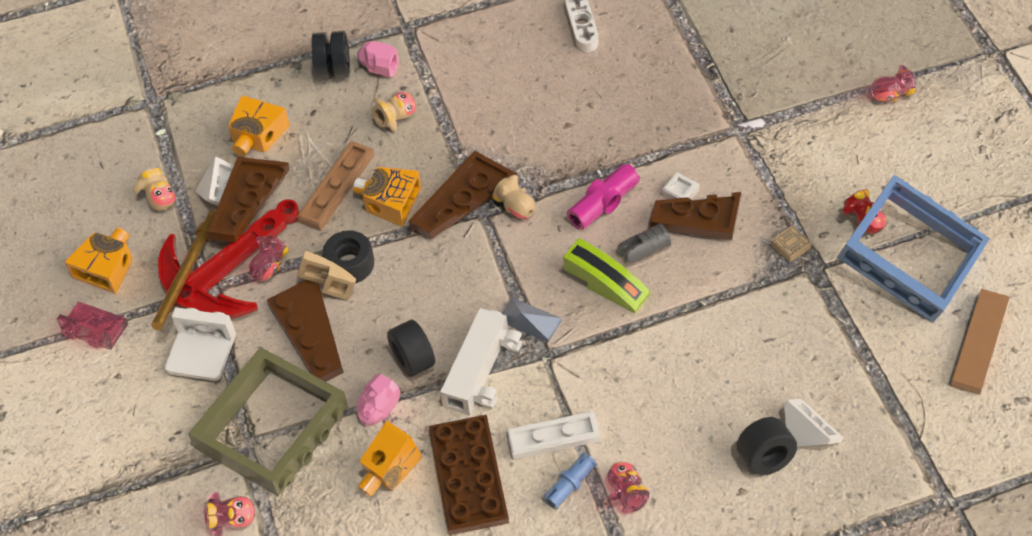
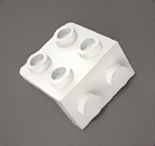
M175 307L172 319L178 334L165 365L167 373L211 381L219 380L236 336L230 316L221 312L210 313L194 308L182 309Z

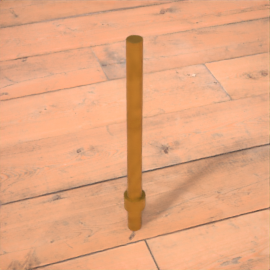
M210 210L204 222L198 225L195 231L196 237L151 323L153 329H162L205 242L209 241L208 229L216 212L215 210Z

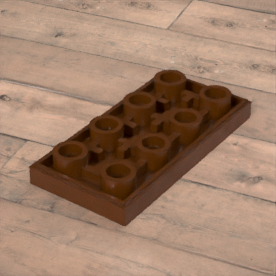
M487 414L430 425L429 431L449 536L509 524V516Z

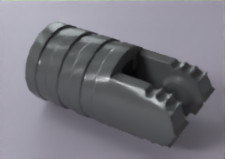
M660 223L623 241L617 246L616 250L622 257L625 256L624 259L630 264L671 246V239L666 228Z

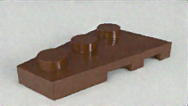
M733 192L731 196L718 198L717 194L707 195L706 199L691 200L688 197L655 200L650 228L661 223L667 231L733 240L741 192Z

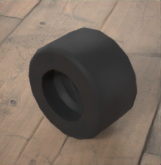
M353 230L341 231L331 236L323 246V258L349 272L356 278L355 283L363 281L371 274L374 268V254L369 239L362 233ZM348 254L357 255L350 260H341L343 256Z
M410 319L387 332L388 342L393 355L406 375L413 377L434 366L435 355L425 332L415 320Z
M764 417L754 421L743 430L736 443L737 452L752 473L761 476L780 471L790 463L797 451L796 439L782 420L776 417Z

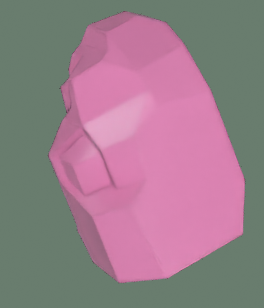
M365 42L357 52L362 66H365L371 73L383 75L384 77L394 76L399 60L397 50L386 43Z
M375 374L365 385L363 393L358 398L356 408L360 423L363 425L371 426L378 424L396 406L401 394L399 387L391 379L382 374Z

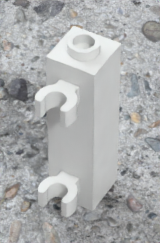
M479 309L440 391L443 407L467 415H471L476 402L486 408H494L497 397L494 396L496 389L484 386L502 346L510 351L519 352L523 343L520 341L522 333L516 330H508L506 315L496 310Z

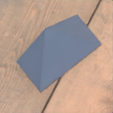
M515 298L510 299L501 313L507 316L508 326L548 343L562 322V318Z

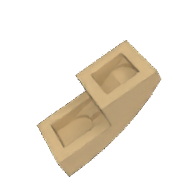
M308 251L304 252L297 277L323 284L321 293L348 300L356 278L326 258Z

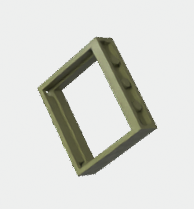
M260 347L188 435L196 450L279 496L288 484L291 485L299 469L308 464L317 446L326 441L335 423L343 419V413L348 408L344 391ZM271 371L326 401L272 471L215 440Z

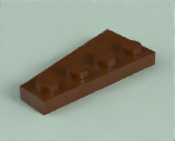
M474 150L409 220V227L425 237L433 239L493 198L492 195L497 184L502 179L508 178L511 175H517V173Z
M237 157L208 229L209 240L236 243L289 172V162Z

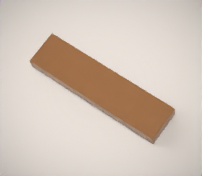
M350 141L297 215L298 223L321 231L348 194L355 180L360 177L374 157V149Z
M981 288L951 386L981 394L1010 296Z

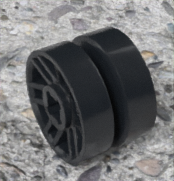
M332 31L330 42L326 32L312 33V59L316 78H331L332 68L336 78L349 77L350 55L346 31Z

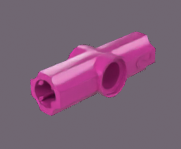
M628 163L626 165L622 164L603 181L597 179L592 182L585 196L567 211V218L571 221L572 225L578 230L585 229L604 212L606 214L612 213L620 204L622 196L640 182V176L635 171V168Z

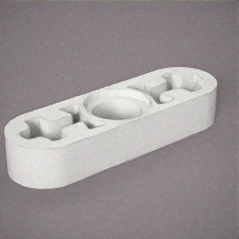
M565 0L566 13L576 47L583 52L594 51L598 47V32L588 0ZM575 3H578L580 9L576 10ZM578 19L588 20L585 24H577L575 21ZM587 33L588 41L583 38V34Z

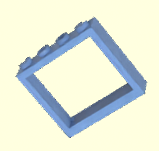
M894 175L842 248L837 258L933 323L944 312L990 238L960 219L955 213L936 203L931 197L924 195L908 182ZM887 199L968 252L940 296L859 242Z

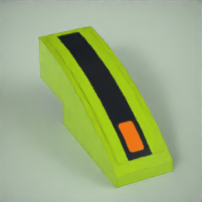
M578 238L563 256L565 271L586 281L589 290L633 313L637 312L650 295V290L625 267L581 238Z

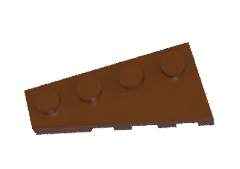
M305 280L267 299L268 306L310 374L327 382L344 373L319 283Z

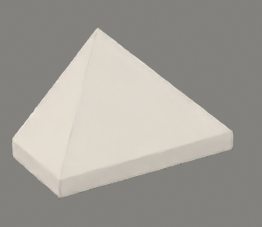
M214 157L195 192L206 201L218 206L233 165L218 157Z
M802 399L787 400L785 402L786 427L796 439L797 446L841 443L844 439Z

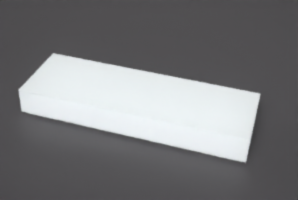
M594 411L507 429L513 460L601 441Z

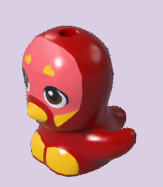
M868 189L860 190L848 197L843 202V214H853L859 225L874 204L870 200ZM881 209L864 233L876 234L884 229L887 218Z

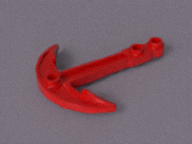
M291 199L282 200L278 203L276 209L269 210L249 226L248 231L242 234L236 243H230L190 273L174 305L182 309L194 308L203 312H221L229 315L230 318H237L258 310L257 302L237 300L223 294H219L215 298L207 292L261 245H265L276 238L286 228L287 224L294 223L299 214L297 203ZM169 234L158 257V277L166 294L180 269L176 254L175 234Z

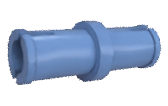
M582 452L568 470H563L559 474L560 479L543 495L546 503L550 506L553 505L554 509H558L572 491H577L581 487L580 482L597 466L596 461L590 455L587 456V453Z

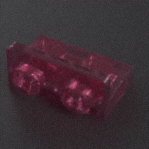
M79 301L68 317L59 314L56 319L61 327V332L66 337L73 340L78 338L86 341L92 347H103L112 350L128 325L125 317Z

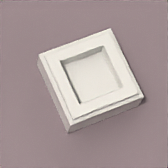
M676 172L663 187L662 196L668 199L685 197L692 199L699 190V183Z

